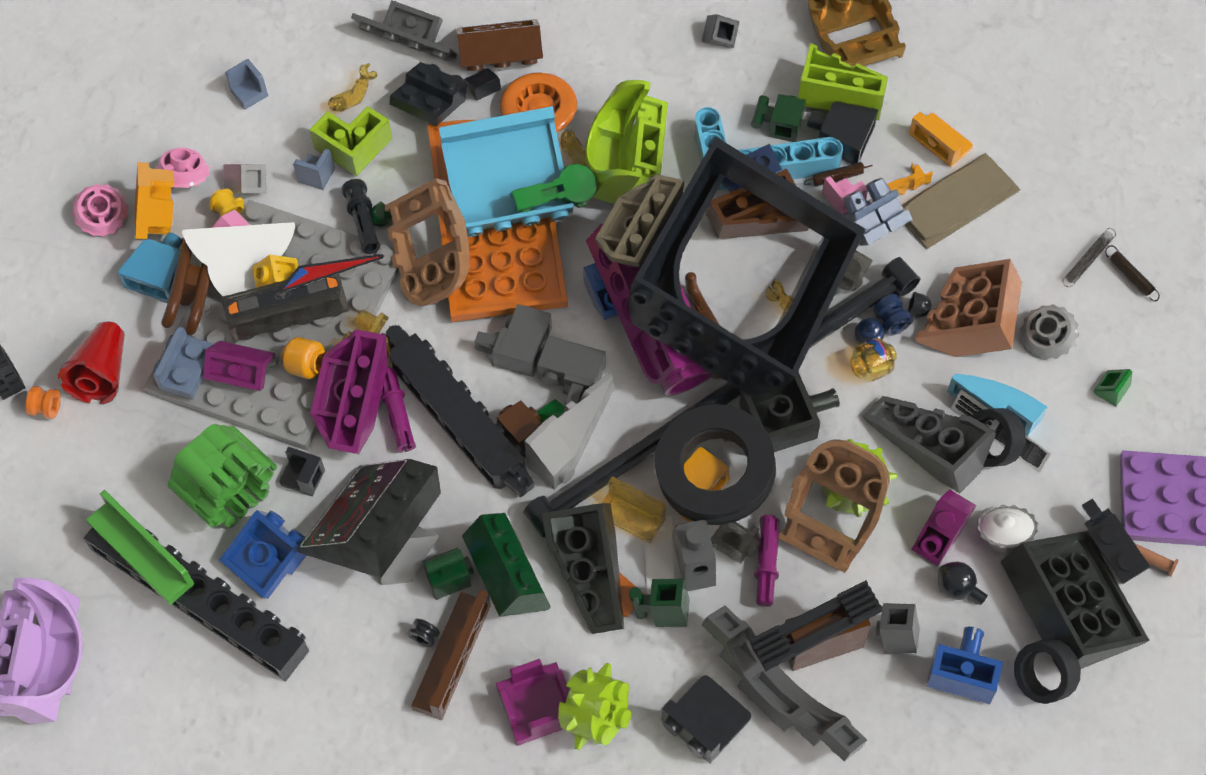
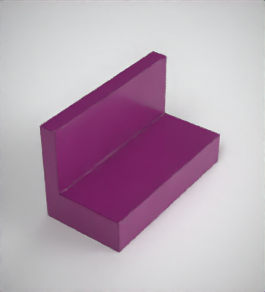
M218 341L206 349L203 378L261 391L265 384L267 364L275 359L276 353Z

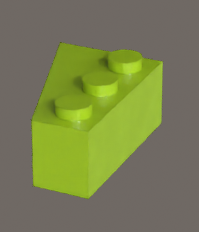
M810 43L800 81L798 98L806 100L805 106L828 111L832 103L836 101L878 109L877 120H879L888 77L858 63L854 67L841 61V56L835 53L832 56L818 51L817 45Z

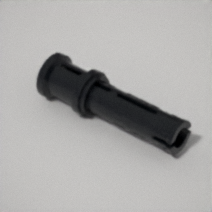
M351 179L342 186V194L348 201L346 209L354 218L362 251L366 254H373L380 249V243L370 214L372 202L366 195V183L361 179Z

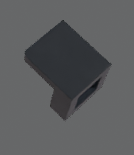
M287 447L285 453L289 462L279 480L280 485L313 497L325 472L321 457Z

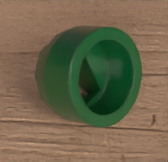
M380 201L370 210L375 226L383 227L392 222L391 212L385 211V204Z

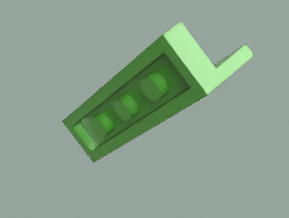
M104 489L100 495L105 504L86 519L87 523L169 605H172L194 585L188 571Z

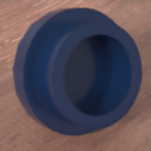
M872 318L860 321L854 332L857 342L861 346H865V348H872L874 346L873 344L869 345L866 343L870 340L876 339L881 343L885 334L883 325Z

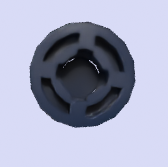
M897 294L884 297L873 307L876 317L883 320V327L888 335L891 336L903 332L913 322L910 313L902 308L903 303Z

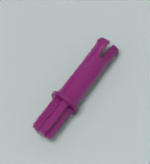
M387 367L381 400L383 403H386L397 451L403 452L405 449V452H409L416 448V443L413 439L403 400L405 392L400 389L396 370Z
M764 515L760 517L758 565L757 570L754 571V577L757 579V605L770 607L774 601L775 580L779 578L776 565L780 520L773 515Z

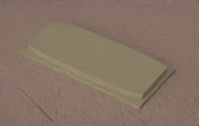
M985 153L902 204L903 209L908 210L913 219L906 223L905 226L926 249H929L1015 195L1021 189Z

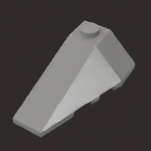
M610 373L586 389L579 403L576 404L570 401L565 405V411L559 418L554 415L550 416L525 440L528 468L554 490L561 483H567L575 473V468L614 391L613 376Z

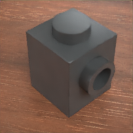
M883 603L881 620H877L876 636L878 640H882L884 652L917 653L920 626L916 605Z

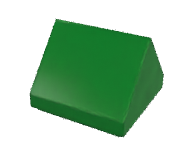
M1130 369L1107 370L1093 392L1117 407L1131 386L1132 371Z

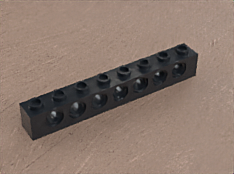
M91 528L83 538L91 551L161 597ZM147 530L157 541H159V539L152 532ZM168 544L164 547L188 571L194 582V585L172 605L286 682L309 652L305 642V635L292 626L287 629L279 624L281 620L271 611L265 610L263 613L255 608L256 603L245 594L241 593L237 596L231 592L230 585L221 578L216 577L213 580L207 576V571L197 562L191 561L189 564L183 560V555L173 546ZM204 588L200 595L191 596L195 589ZM229 604L224 612H215L220 605ZM245 621H254L250 628L240 629V626ZM269 638H279L275 645L265 646Z

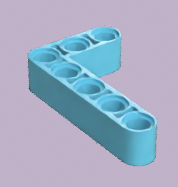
M711 107L701 108L695 115V139L700 162L715 137L726 142L721 116L716 109ZM833 137L771 145L782 170L787 169L792 179L813 177V174L836 169L841 165L843 145L838 139ZM761 147L741 149L739 151L746 155ZM722 183L720 184V186H719V188H718V190L727 189V187H726V188L723 187Z

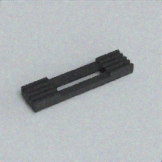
M867 580L798 617L749 639L750 645L766 672L881 613L883 607L879 604L874 592H872ZM840 608H843L847 617L792 645L788 643L785 637Z

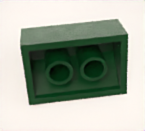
M506 513L480 515L465 531L462 538L499 617L549 610L551 606Z

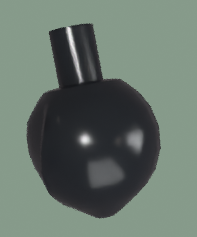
M959 561L950 562L938 569V586L946 597L952 600H962L970 597L979 605L986 600L988 595L976 587V574L966 563Z

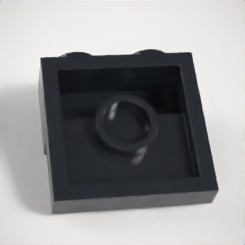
M420 62L406 73L405 83L390 95L389 105L434 126H438L465 102L468 83L464 82L463 78L459 75H450L442 72L435 64L429 65Z

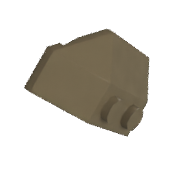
M656 174L649 178V182L636 186L617 199L595 238L596 243L610 261L636 267L642 266L683 194L684 180Z

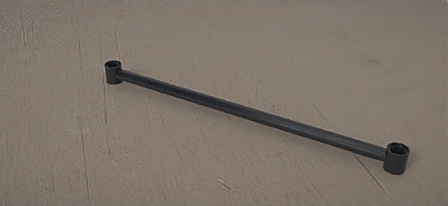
M901 257L893 259L885 266L881 273L884 278L823 318L810 348L894 291H897L900 296L909 294L916 288L921 278ZM727 382L553 500L549 501L546 496L537 497L525 507L523 514L541 537L545 538L542 513L574 508L654 454L663 432L680 415L700 406L713 404L727 405L740 396L741 390Z

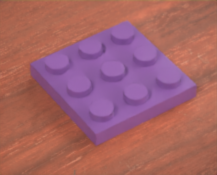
M1122 450L1120 454L1122 526L1133 541L1206 546V457Z

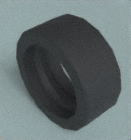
M1005 408L982 409L971 416L984 425L989 420L996 419L1003 426L1006 434L1004 450L1000 455L995 456L989 452L984 462V467L1009 465L1015 462L1023 453L1026 443L1025 429L1021 420L1014 412Z
M1047 638L1028 644L1018 652L1014 662V676L1018 687L1025 696L1037 703L1049 704L1067 698L1077 689L1080 682L1081 667L1078 658L1072 649L1060 640ZM1046 652L1057 662L1061 672V682L1057 689L1049 690L1037 679L1034 671V659L1038 653Z

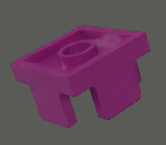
M540 659L510 669L511 677L496 683V688L517 746L564 730L561 728L558 719L559 703H566L570 690L569 687H566V679L562 669H559L557 662L546 666L542 665Z

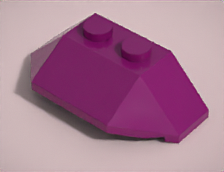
M355 329L349 334L350 336L339 342L323 356L310 415L329 449L359 455L375 426L387 374L386 335Z

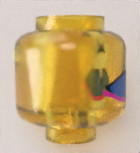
M875 338L855 347L850 358V365L858 378H862L867 382H873L893 372L897 354L891 344H887L880 338Z

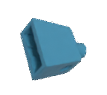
M167 233L162 243L151 239L143 240L118 271L124 288L168 302L181 251L179 247L182 244V239L174 233Z

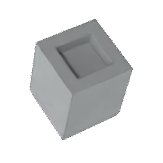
M223 164L224 189H230L233 193H266V165Z

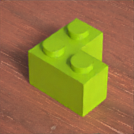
M368 106L350 124L327 111L309 129L314 149L321 154L324 149L331 150L333 161L355 176H358L393 139L389 119Z

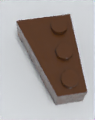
M787 169L776 173L796 186ZM743 187L713 199L706 213L718 239L808 231L809 229Z

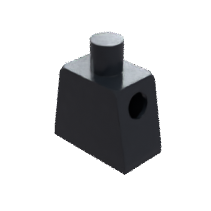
M836 101L832 103L827 115L812 111L807 127L820 131L819 138L833 137L839 140L843 145L842 160L850 164L859 163L876 126L878 109Z

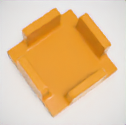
M137 162L134 207L135 239H147L148 233H170L174 206L173 199H170L171 187L174 186L173 170L149 168V163Z

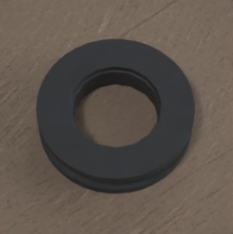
M705 405L683 413L663 432L655 453L656 475L661 491L669 505L685 518L691 521L706 520L707 525L729 524L749 516L767 499L775 481L776 462L773 444L768 432L751 414L733 406ZM711 439H725L736 443L743 449L747 457V467L744 475L736 484L724 490L708 491L696 487L687 479L684 473V463L687 455L696 445Z

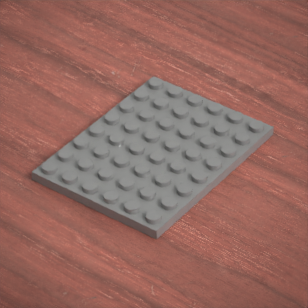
M248 200L240 215L250 225L295 223L293 237L282 256L297 258L299 266L383 254L384 258L330 276L338 279V288L231 316L228 315L227 306L234 300L229 301V299L223 297L210 280L200 323L195 334L188 336L214 344L218 341H224L276 353L275 359L267 364L264 388L261 391L203 378L192 400L160 390L154 379L153 371L143 388L145 393L307 451L318 430L310 412L319 375L313 379L290 375L283 366L281 359L282 350L293 338L303 337L320 342L327 353L339 342L350 336L349 334L355 329L368 331L399 271L398 268L393 267L391 256L395 254L394 247L380 243V249L376 253L366 254L361 249L360 239L357 235ZM339 288H340V290H337V291H333V292L321 294V295H318V296H314V297L302 299V300H299V301H295V302H291V303L279 305V306H276V307H272V308H268V309L256 311V312H253V313H249V314H245V315H241V316H237V317H233V318H230V319H229V317H232V316L244 314V313H247V312H251V311H255V310L267 308V307H270V306H274V305H278V304L290 302V301H293V300H297V299H301V298L313 296V295H316V294H320V293H324V292H328V291H332V290H336V289H339ZM193 301L181 319L179 327L185 328ZM165 348V350L163 351V353H162V355H161V357H160L159 360L162 359V357H163V355H164V353H165V351H166V348Z

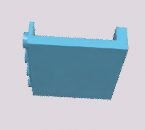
M553 106L439 127V136L450 190L465 219L468 237L481 235L483 230L494 228L496 232L511 229L512 224L522 222L523 226H531L540 223V219L551 217L553 221L568 218V214L573 212V203L567 204L563 201H553L545 206L531 209L528 212L516 213L514 199L510 197V193L515 189L539 183H550L552 180L557 179L564 170L554 122ZM560 185L558 189L559 192H562L564 190L562 185Z

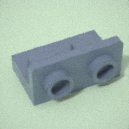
M178 326L174 335H170L167 340L166 351L162 359L156 362L153 369V376L159 389L193 400L203 380L206 349L214 345V343L190 337L187 335L185 328Z

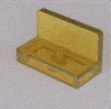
M611 477L608 482L609 492L602 503H611L614 525L651 544L666 520L665 503L615 477Z

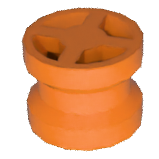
M32 386L26 397L25 407L27 414L30 416L43 414L45 418L54 419L60 408V392L57 389L45 391L39 386Z

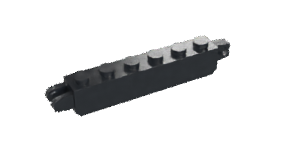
M399 325L389 326L386 331V337L388 338V346L391 349L390 360L392 362V369L396 370L399 379L493 488L498 489L507 486L520 498L535 487L534 481L526 470V455L517 443L512 445L506 438L508 435L499 422L495 424L488 417L489 412L480 401L475 402L472 399L467 385L462 380L458 382L452 376L453 371L445 360H438L435 356L434 348L426 339L422 341L416 333L409 336Z

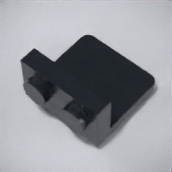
M704 675L677 703L670 699L664 705L661 721L663 726L672 735H678L687 743V747L694 755L699 758L703 757L711 764L750 722L751 713L712 678Z

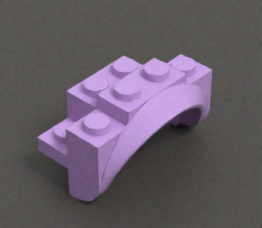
M15 578L13 590L4 592L0 611V717L15 716L29 724L56 722L60 700L64 695L71 693L72 683L82 656V633L77 620L80 598L49 581L34 578ZM34 613L37 616L39 626L32 623Z

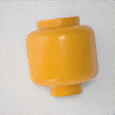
M295 337L283 348L281 359L285 371L290 375L313 379L320 373L323 356L326 354L324 346L318 341Z

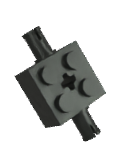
M798 372L791 382L777 390L758 395H748L741 391L739 406L741 410L751 414L764 426L772 441L774 452L818 439L821 422L817 413L834 407L837 408L840 406L838 395H834L836 394L834 388L809 396Z

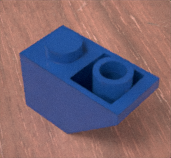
M596 264L583 267L584 284L595 309L604 320L618 316Z

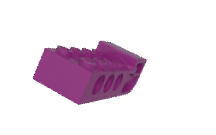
M600 224L587 238L586 243L646 378L651 383H660L666 396L686 392L710 379L713 375L712 372L705 370L696 362L677 353L673 348L651 337L648 333L632 324L629 313V292L641 267L609 260L596 243L595 238L603 224ZM681 287V292H682V296H683L684 302H685V304H686L687 306L690 307V304H689V302H688V300H687V298H686V296H685V293H684V291H683V289H682V287Z

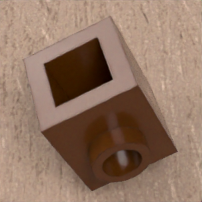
M520 400L514 405L506 406L497 416V422L507 432L508 437L506 438L512 445L517 443L525 453V440L542 424L537 411L531 406L528 408Z

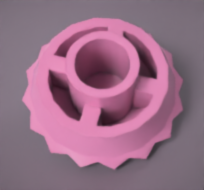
M176 148L165 152L155 166V169L173 170V187L176 189L179 187L188 189L190 186H198L200 182H205L206 177L210 175L208 171L210 167L202 156L195 150L188 148Z
M95 184L91 187H85L82 192L77 194L76 200L72 203V215L75 218V224L81 227L82 232H89L93 237L97 235L105 237L108 234H115L118 228L124 226V221L128 218L127 210L129 206L125 202V196L121 195L118 189L111 188L108 184Z

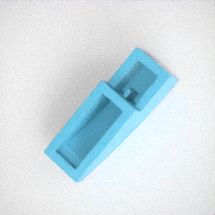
M954 374L947 391L957 398L962 389L988 409L1005 408L1014 412L1021 420L1026 436H1029L1042 421L1047 409L1046 405L1020 390L977 376Z

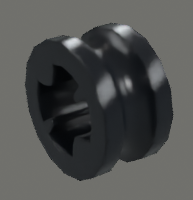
M416 618L413 622L415 627L414 629H409L407 632L408 636L421 645L432 647L434 645L433 638L438 637L440 634L439 629L423 619Z

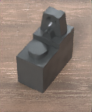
M517 304L514 314L510 313L508 315L505 328L502 327L500 333L489 334L478 331L474 341L475 349L486 353L487 357L493 360V364L496 367L533 377L552 330L551 313Z
M549 335L537 364L538 379L549 386H563V394L568 395L565 405L570 401L577 404L580 402L585 390L602 378L606 367V352Z

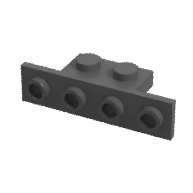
M391 0L383 24L352 13L351 18L359 24L358 28L365 32L373 34L374 30L383 33V38L393 42H397L399 38L407 41L406 46L421 51L424 47L431 50V55L442 60H446L447 56L454 59L457 57V53L451 48L435 43L443 19L393 0Z

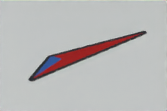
M377 254L298 266L281 287L280 291L286 292L384 258V255Z

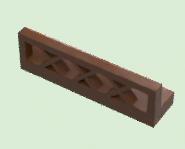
M479 589L476 597L460 592L412 702V710L443 720L490 610L491 604L488 592Z

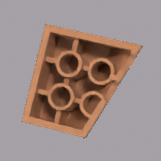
M1011 259L955 267L939 294L941 300L935 310L931 309L926 317L928 320L927 325L923 331H918L915 337L916 342L954 357L1012 349L1022 281Z

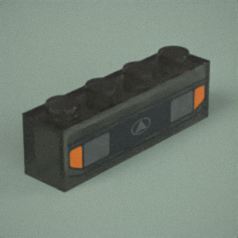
M336 274L286 292L280 291L287 281L284 280L221 297L233 341L249 340L256 335L267 332H279L286 327L298 324L306 325L313 320L324 317H336L343 312L349 311L340 275Z

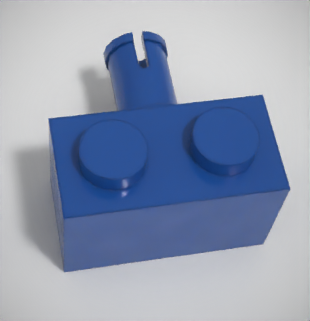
M968 626L963 630L960 650L938 644L933 656L926 687L991 704L997 692L1003 662L979 655L984 631L977 628L972 640L974 627Z

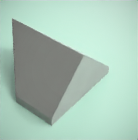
M418 526L382 576V585L413 582L415 575L423 564L422 561L426 559L439 535Z

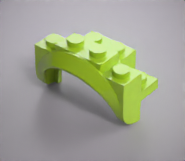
M626 80L617 84L592 122L585 145V158L588 168L593 172L597 181V188L593 195L595 199L615 204L617 199L638 185L649 182V178L656 174L661 175L668 102L647 96V93L650 91L651 82Z

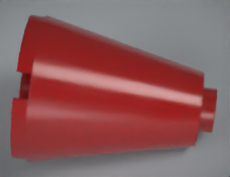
M110 321L98 323L61 366L58 379L61 378V387L73 398L85 403H90L91 399L101 400L99 404H106L113 401L117 395L125 338L124 331L118 324Z

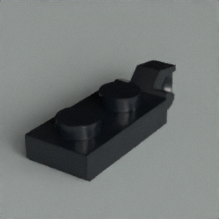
M1093 498L1082 504L1083 509L1090 518V520L1084 523L1088 529L1087 532L1122 584L1127 583L1150 568V565L1109 508L1102 512Z

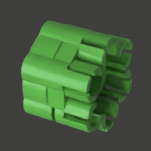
M212 424L176 455L167 486L209 527L212 528L213 525L216 527L223 523L226 527L231 528L239 522L225 507L228 506L239 518L243 519L248 509L236 497L238 496L249 508L257 506L259 502L246 489L250 490L262 502L269 494L268 489L270 487L267 482L275 474L272 471L277 470V465L235 426L228 427L226 425Z

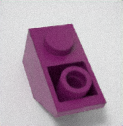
M949 489L938 500L911 550L939 566L964 529L977 505Z

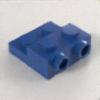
M256 510L219 560L261 597L269 599L286 574L292 575L307 556L298 553L297 550L305 536L295 529L289 532L282 526L285 520L276 512L270 510L267 513Z

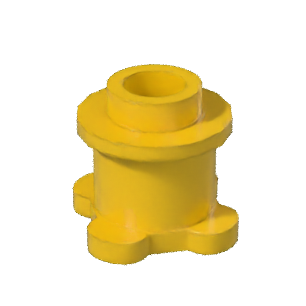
M220 189L212 194L209 209L214 213H219L220 217L233 210L241 214L245 207L243 205L244 200L241 197L235 199L230 189Z

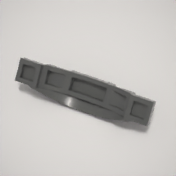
M723 606L705 618L702 626L714 639L724 646L719 656L742 677L737 687L778 727L786 731L793 726L813 746L823 741L844 762L864 746L867 739L852 726L846 716L827 708L801 689L779 666L765 672L750 645L749 639L755 637L754 632L745 621L740 620L728 607Z

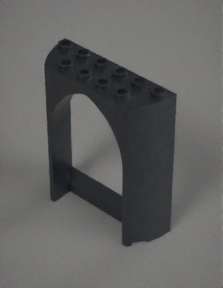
M715 137L631 285L628 302L632 324L748 395H758L777 390L796 377L866 229ZM724 177H727L823 236L815 246L777 325L765 334L744 340L687 306L682 296L679 281L680 262L683 252Z

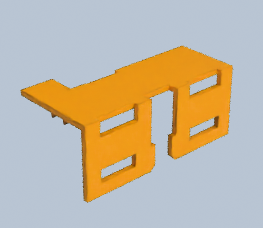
M912 163L910 169L913 174L887 183L890 190L897 189L899 195H904L909 189L916 190L917 187L930 184L933 171L925 174L919 165L913 166Z

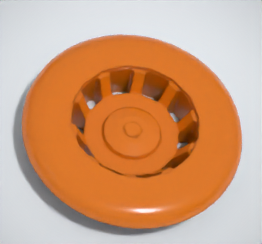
M530 73L515 79L506 87L500 100L502 116L553 106L556 132L568 126L577 111V98L572 87L562 78L549 73Z

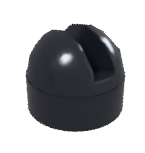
M913 292L909 301L908 312L916 317L927 315L932 307L931 300L924 294Z

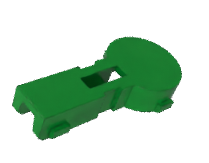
M571 164L565 166L558 178L550 183H539L515 189L510 193V197L514 199L516 213L528 212L531 209L545 206L553 201H563L567 204L573 203L574 206L579 208L586 206V202L594 195L597 181L593 172L586 166ZM560 185H562L564 190L562 192H559L558 189Z

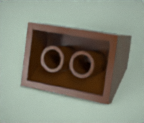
M538 19L457 28L461 67H467V71L482 70L483 65L494 64V68L511 66L510 62L521 61L522 65H531L538 63L537 59L543 58Z

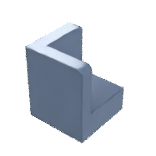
M249 59L244 60L225 72L231 93L245 110L268 97L264 78Z
M324 149L320 157L308 154L305 161L296 159L293 163L299 183L324 190L335 170L332 153L328 149Z

